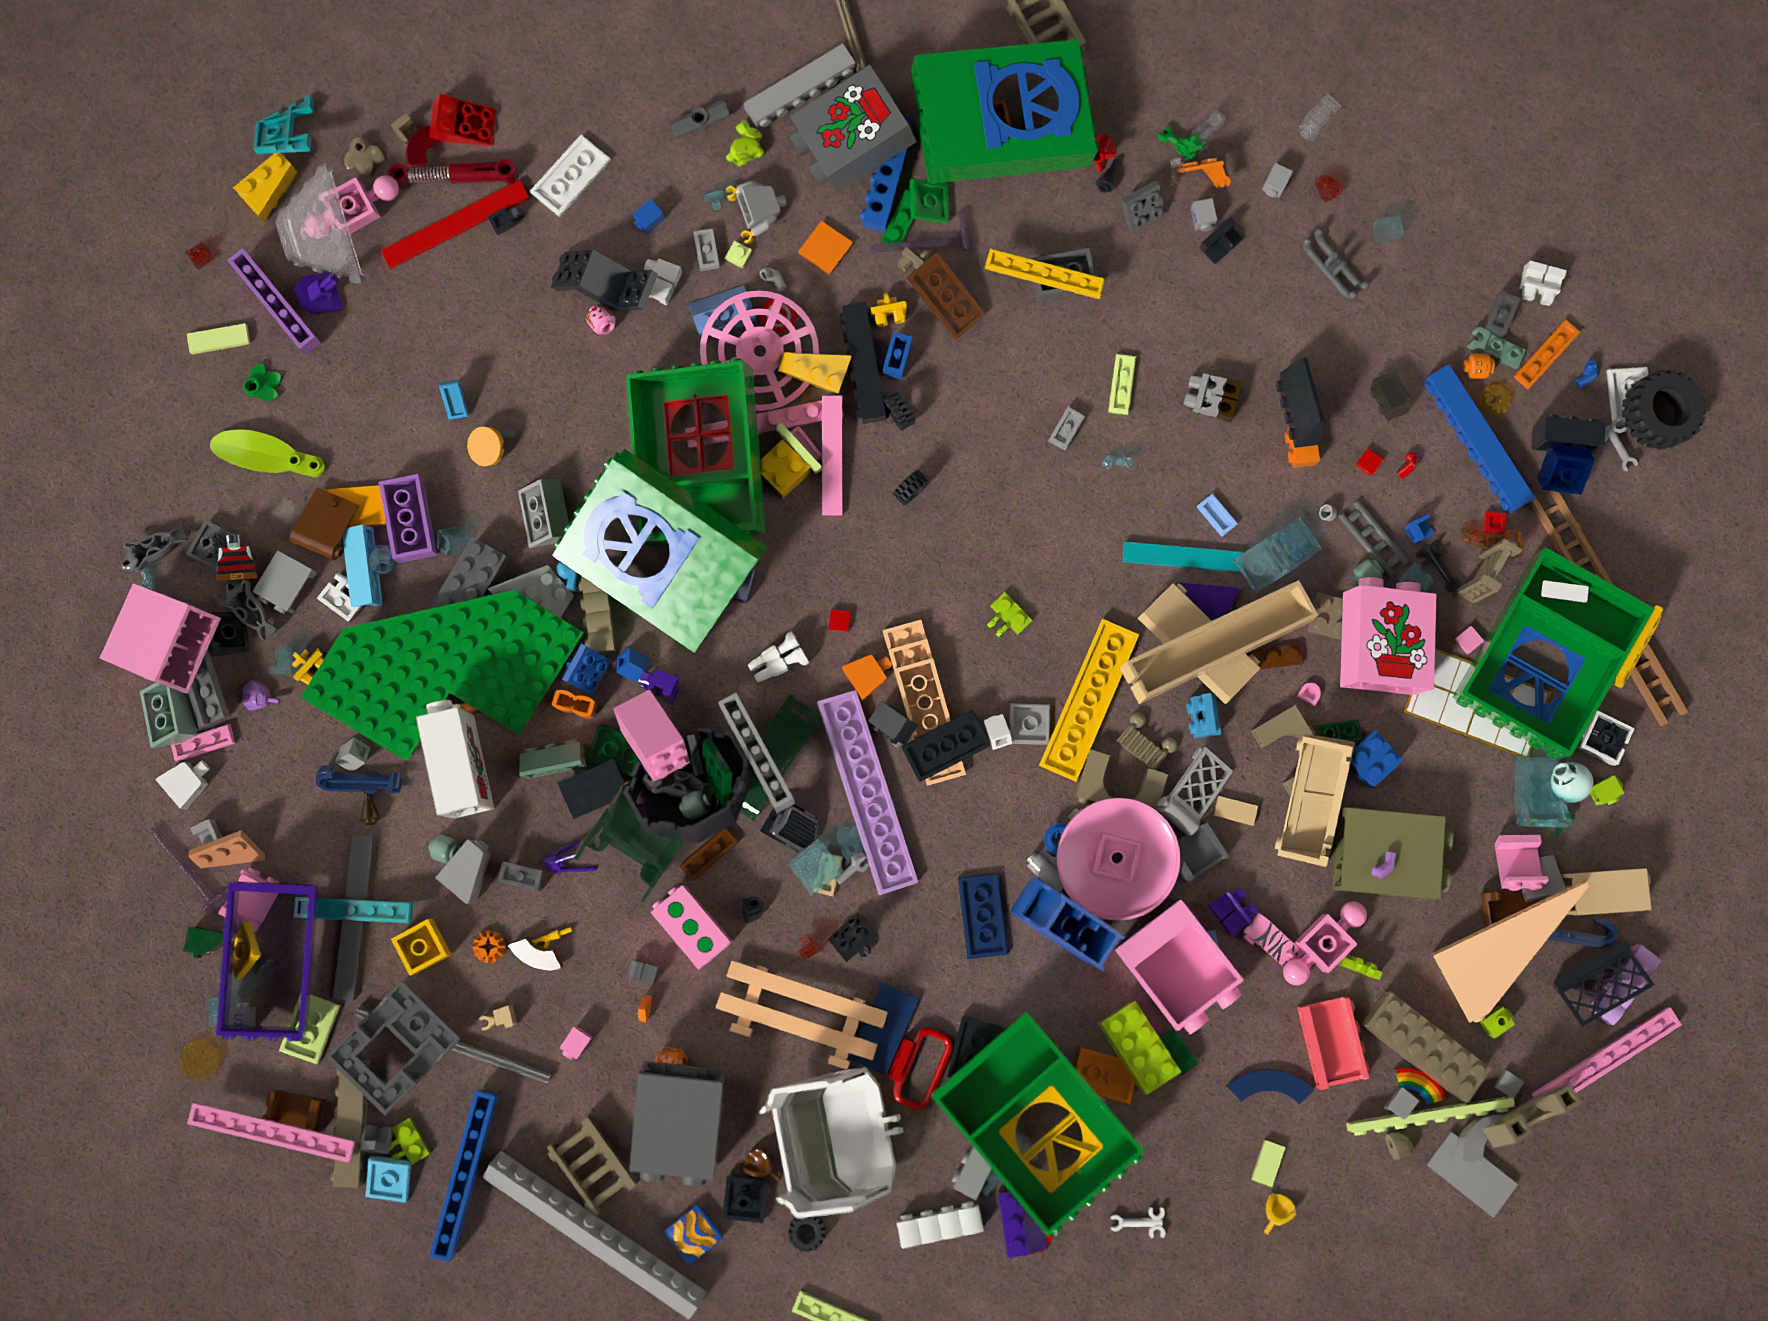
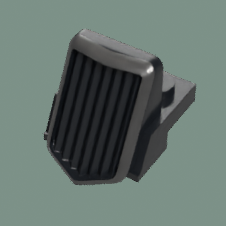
M795 804L776 813L773 807L760 832L798 853L799 850H805L817 841L818 817Z

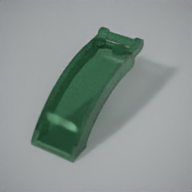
M792 694L788 696L760 736L782 778L822 721L820 713L817 714L797 701L796 697ZM792 706L812 719L813 722L810 724L788 708ZM756 773L740 811L753 821L769 799Z

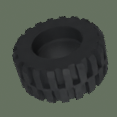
M1660 370L1631 385V389L1627 390L1625 394L1626 399L1622 403V407H1625V410L1622 411V417H1625L1626 420L1624 422L1625 427H1629L1631 431L1629 434L1632 437H1637V442L1640 444L1647 443L1646 446L1652 449L1671 448L1693 438V435L1700 431L1699 426L1703 425L1705 420L1703 415L1706 414V407L1703 406L1705 398L1701 396L1699 386L1696 387L1694 385L1695 381L1693 379H1687V375L1682 372L1676 374L1675 370ZM1655 394L1663 395L1671 402L1675 412L1672 426L1665 425L1656 417L1653 411V398Z

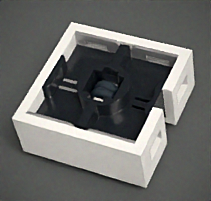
M1596 711L1576 748L1609 765H1618L1625 751L1622 748L1624 744H1628L1635 728L1600 711Z

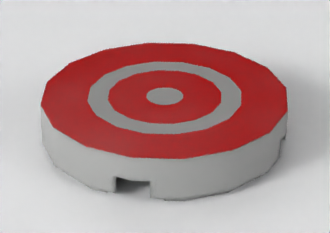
M770 298L766 300L761 309L771 310L775 299ZM782 303L779 314L789 320L795 327L798 322V313L789 305ZM759 315L762 327H765L769 316ZM776 319L772 330L778 336L790 333L788 328Z

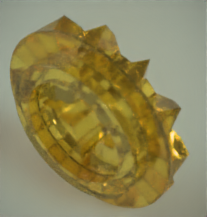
M1492 384L1481 392L1480 405L1488 414L1501 415L1512 405V396L1509 394V389H1505L1502 384ZM1500 394L1502 395L1499 399V402L1491 404L1492 400L1494 399L1492 395H1494L1495 397Z

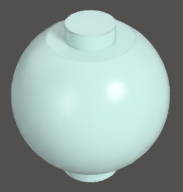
M1560 763L1553 770L1551 788L1554 794L1561 800L1572 803L1579 802L1591 793L1593 777L1591 772L1580 763Z

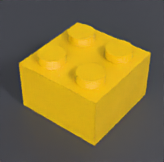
M783 439L760 460L761 477L782 499L811 473V467Z
M427 919L391 939L410 976L416 975L452 955L434 919Z

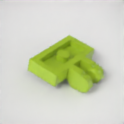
M1004 592L990 606L998 615L987 626L989 628L995 626L997 621L1002 618L1006 624L997 631L996 635L1000 637L1009 627L1018 635L1033 620Z
M1346 955L1338 963L1340 966L1373 979L1380 980L1382 972L1377 970L1378 966L1374 963L1366 962L1363 965V959L1351 955Z
M411 1117L393 1127V1133L397 1139L390 1143L389 1150L400 1143L403 1151L396 1153L391 1159H399L406 1155L408 1160L414 1164L431 1154Z

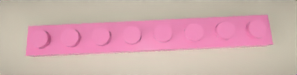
M822 401L756 414L758 435L777 431L776 427L780 423L787 429L798 425L800 427L822 422ZM725 420L705 424L703 429L705 431L724 429L728 426V423ZM695 427L685 429L686 433L695 431ZM729 437L706 438L704 446L727 442ZM687 440L689 449L697 448L696 440Z
M1666 1007L1532 1093V1096L1536 1097L1547 1089L1569 1084L1572 1085L1577 1093L1682 1024L1671 1007Z
M197 1102L192 1104L187 1122L190 1125L348 1163L351 1162L356 1144L355 1140Z

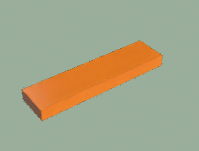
M1565 319L1513 377L1528 390L1578 336L1580 331Z

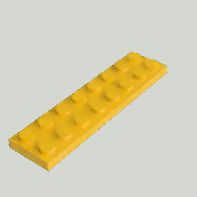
M1101 620L1040 761V767L1074 782L1077 781L1123 674L1120 667L1129 660L1139 634L1107 620Z

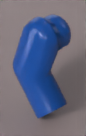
M1589 360L1586 362L1583 376L1575 380L1578 388H1582L1596 379L1598 372L1596 361Z

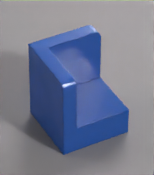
M1430 514L1404 527L1413 545L1434 534L1428 522V519L1431 517Z
M630 647L617 657V673L634 682L640 679L643 670L648 672V657Z

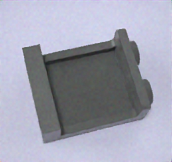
M1205 822L1199 826L1194 834L1190 836L1184 835L1177 840L1180 851L1179 874L1185 883H1190L1197 876L1229 857L1227 854L1229 852L1228 847L1223 841L1220 842L1216 837L1218 833L1212 824L1209 825Z

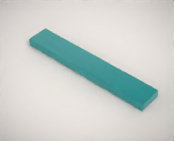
M1124 542L1122 562L1241 573L1243 552Z
M295 897L294 917L307 918L308 897ZM318 898L316 919L412 923L414 903Z

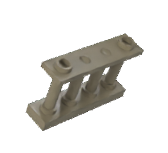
M1008 0L1007 11L1011 17L1014 16L1029 44L1039 43L1062 31L1067 33L1068 40H1079V46L1085 50L1086 41L1063 0H1048L1050 8L1028 19H1025L1021 10L1040 0H1022L1018 3L1015 0ZM1052 15L1058 17L1059 24L1037 35L1033 34L1030 26Z
M1503 539L1481 552L1478 557L1484 560L1474 579L1461 586L1457 594L1472 603H1476L1498 592L1502 584L1498 582L1497 576L1506 561L1521 553L1522 549L1517 547L1518 544L1510 539Z
M590 1115L581 1122L583 1126L579 1132L559 1147L552 1143L547 1148L553 1162L557 1161L584 1199L585 1208L596 1216L602 1211L598 1205L622 1187H627L631 1190L638 1184V1181ZM586 1136H591L595 1141L594 1146L571 1164H568L562 1154ZM598 1153H603L607 1158L606 1163L581 1182L574 1171ZM610 1170H615L619 1175L618 1181L593 1199L586 1188Z

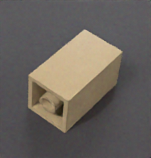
M1647 869L1561 874L1566 889L1583 880L1589 886L1567 915L1652 910L1653 897L1649 891L1651 878L1649 873H1647Z

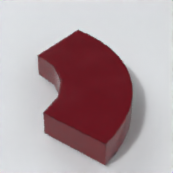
M430 126L419 129L410 138L405 150V161L408 169L426 166L428 163L427 151L437 146L438 141L429 138Z

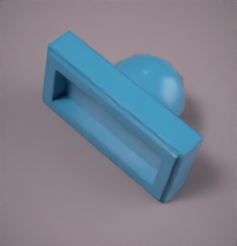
M459 379L439 382L448 419L468 417L469 413L464 399V391L461 388Z
M559 562L556 567L558 576L562 579H568L566 588L571 592L578 593V579H581V575L563 562Z

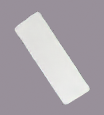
M1543 581L1541 596L1587 602L1589 587Z

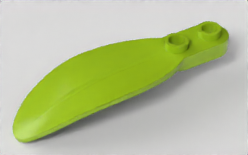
M229 430L217 434L210 442V449L216 456L245 469L266 473L292 471L310 477H319L325 472V463L321 458L297 452L282 440L261 432ZM293 458H297L298 462L292 464L291 460ZM317 463V468L311 469V465Z

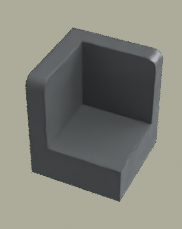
M364 1124L359 1149L371 1153H389L393 1128Z

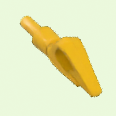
M568 927L561 931L555 930L545 936L532 940V942L535 944L545 942L544 946L539 947L547 948L550 941L559 939L562 935L572 932V928Z

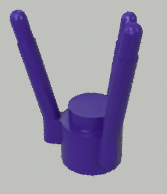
M579 840L557 851L550 852L549 856L544 857L547 871H555V874L596 871L597 868H562L565 866L564 861L582 855V852L562 856L561 854L580 844Z

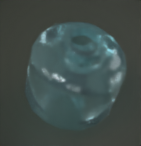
M387 545L373 547L369 552V566L371 570L378 574H387L393 571L396 561L392 558L391 547Z

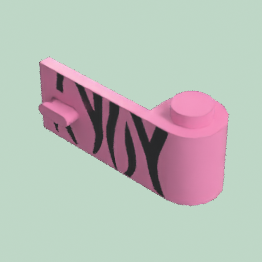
M1257 913L1253 917L1252 922L1242 931L1245 934L1243 938L1251 945L1256 943L1261 946L1283 967L1288 961L1300 959L1304 954L1300 948L1260 913Z

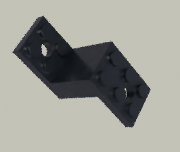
M594 249L564 252L559 259L560 265L552 277L553 283L551 288L557 291L577 290L613 311L644 310L658 273L653 270L630 271Z

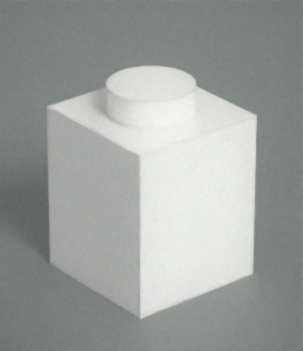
M1003 714L994 715L984 720L985 730L993 750L1012 744L1011 735Z

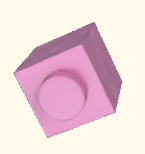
M574 1026L560 1047L563 1050L562 1054L571 1060L573 1058L579 1059L593 1039V1036L578 1026Z

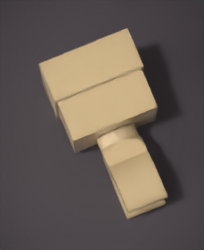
M513 1005L493 1010V1017L486 1015L479 1018V1020H488V1026L483 1027L482 1030H488L495 1024L496 1026L504 1024L505 1028L518 1025Z

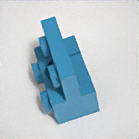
M1206 693L1189 698V702L1186 703L1187 713L1191 714L1192 722H1189L1190 734H1194V739L1221 735L1216 695ZM1199 712L1203 714V719L1201 720L1198 718Z

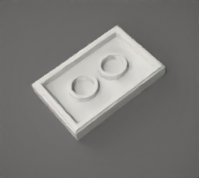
M1648 367L1607 370L1612 421L1616 418H1621V421L1616 423V428L1625 427L1624 422L1626 420L1625 417H1622V411L1625 410V407H1622V403L1626 399L1625 394L1627 390L1631 389V385L1648 376Z

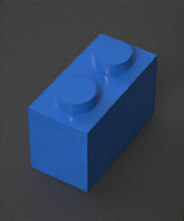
M893 332L883 367V376L902 380L912 345V336Z

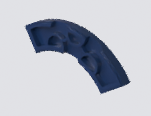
M1271 1069L1245 1073L1226 1085L1241 1102L1258 1092L1276 1091L1288 1095L1298 1104H1301L1314 1091L1302 1079L1283 1071Z

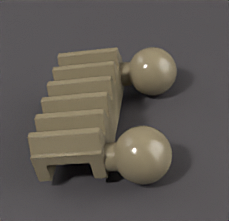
M1135 712L1130 717V724L1116 742L1147 767L1156 770L1168 753L1176 751L1178 747L1177 741L1172 737L1165 738L1162 741V749L1160 750L1159 747L1147 740L1145 736H1142L1139 731H1136V728H1141L1145 725L1146 718L1144 714Z

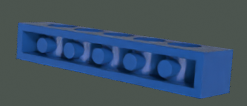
M903 115L913 133L916 118ZM909 147L878 166L876 173H872L870 184H873L872 189L867 191L865 202H868L867 207L862 209L860 216L864 228L885 233ZM884 170L892 171L890 175H885L882 172ZM879 188L887 189L885 193H879L877 190ZM874 206H880L882 210L874 211L872 208Z

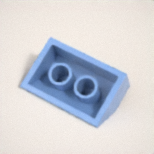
M744 285L689 304L700 339L704 327L713 312L726 300L747 292ZM749 298L742 299L746 310L753 309ZM735 303L720 313L714 321L712 328L723 332L729 321L739 314ZM755 315L749 316L752 323L757 322ZM743 321L737 322L731 330L743 327Z

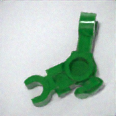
M1165 126V134L1158 133V140L1174 144L1176 151L1180 155L1185 156V160L1192 159L1198 153L1197 150L1207 143L1206 140L1201 142L1198 139L1201 135L1200 132L1188 138H1178L1172 134V129L1169 126Z

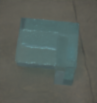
M1400 216L1380 218L1375 221L1373 231L1377 244L1399 241L1404 234Z
M459 526L437 530L438 550L446 556L460 554L464 551L469 542V533Z

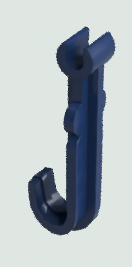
M334 765L320 766L316 773L317 786L326 791L362 792L366 790L368 794H373L377 789H386L390 793L398 794L401 791L403 778H400L401 774L396 772L390 773L389 777H381L376 771H372L368 775L360 772H335Z
M1595 919L1593 923L1605 928V936L1556 928L1547 940L1607 948L1617 939L1618 932L1615 925L1610 921Z

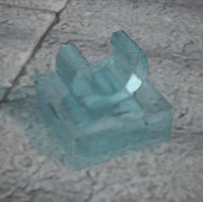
M722 190L703 195L705 203L711 201L714 211L721 209L719 199L724 198Z

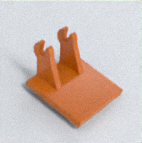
M1217 158L1201 160L1200 165H1198V161L1184 163L1182 168L1177 169V173L1202 169L1216 188L1219 186L1224 187L1225 184L1226 186L1230 185V178L1226 176L1222 166L1224 161H1217Z

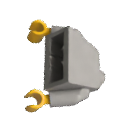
M755 181L740 184L737 188L733 186L726 188L727 193L734 192L732 195H728L727 198L730 201L738 199L748 229L752 230L741 233L742 238L750 235V238L744 242L745 244H751L753 236L757 237L768 230L776 221L780 207L786 206L784 195L775 196L771 186H764Z

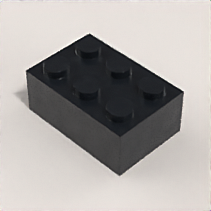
M1556 414L1546 415L1533 426L1531 450L1591 456L1605 446L1606 423L1599 422L1598 419L1579 420L1578 417L1574 416L1560 418Z

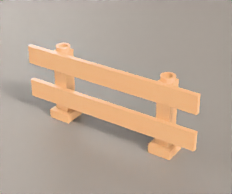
M731 961L726 977L750 984L745 1000L722 992L720 994L716 1008L739 1016L737 1024L732 1023L730 1031L751 1037L753 1029H750V1025L753 1020L837 1048L835 1056L830 1055L828 1064L848 1070L851 1063L847 1061L849 1053L873 1060L877 1044L857 1038L855 1033L859 1021L883 1028L888 1012L865 1005V1000L856 997L852 1001L768 973V968L759 965L755 969ZM762 989L847 1016L843 1032L758 1005Z

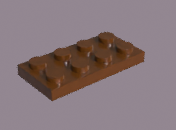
M938 252L934 253L906 277L954 340H957L986 315Z

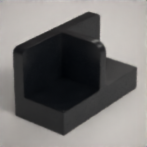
M1232 217L1209 235L1199 247L1214 264H1217L1243 241V237L1234 229L1236 222Z

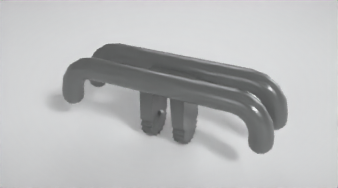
M1321 228L1316 229L1315 239L1329 258L1326 262L1320 258L1312 248L1310 238L1303 240V248L1306 254L1345 298L1349 300L1355 299L1357 292L1349 291L1336 275L1342 271L1359 290L1368 289L1369 283L1366 281L1362 282L1347 266L1348 263L1345 260L1343 261L1339 256L1340 254L1337 251L1335 252L1322 235L1323 230Z

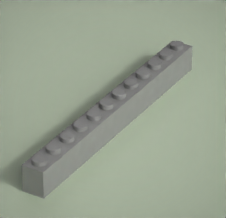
M500 1151L488 1166L483 1176L485 1180L687 1319H690L707 1293L705 1290L504 1152Z

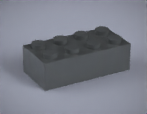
M471 537L431 606L435 608L490 595L491 592L488 588L497 584L510 559L501 552Z

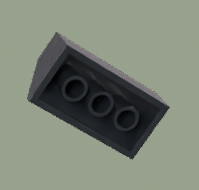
M1303 357L1280 372L1279 381H1276V390L1281 394L1280 405L1281 408L1285 409L1284 420L1286 424H1289V439L1293 440L1295 448L1319 445L1324 425V417L1307 357Z

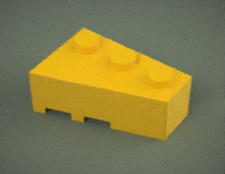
M274 153L233 188L259 218L266 223L267 217L273 208L277 206L283 192L285 193L298 172L282 153Z
M784 352L778 371L828 392L838 393L851 356Z

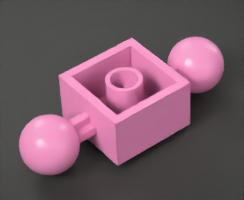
M384 175L375 180L373 189L366 191L363 183L355 177L321 196L329 213L326 215L314 213L308 216L304 225L307 234L315 239L324 238L329 234L331 225L336 223L339 230L348 236L380 218V215L373 202L378 199L383 201L393 200L399 192L398 183L394 178Z
M1355 901L1346 903L1341 909V919L1337 923L1328 914H1322L1294 942L1305 955L1301 959H1292L1285 964L1283 975L1288 983L1292 985L1304 984L1310 975L1309 968L1314 963L1322 972L1329 973L1357 945L1346 931L1350 927L1357 928L1365 923L1367 911L1361 903ZM1328 939V947H1323L1322 941Z

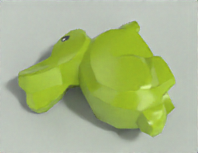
M742 120L740 124H737L736 129L743 137L734 140L730 153L726 155L727 161L734 162L738 167L747 164L748 161L756 157L760 158L764 154L759 143L763 138L762 134L757 129L750 128L746 120Z

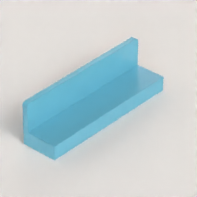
M358 525L347 528L342 538L351 607L383 605L373 527Z

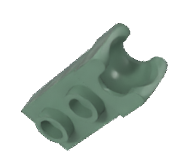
M1477 327L1472 331V335L1476 336L1478 341L1473 340L1471 343H1468L1466 345L1468 349L1478 353H1488L1491 358L1516 369L1519 367L1525 349L1491 334L1490 331L1482 327Z

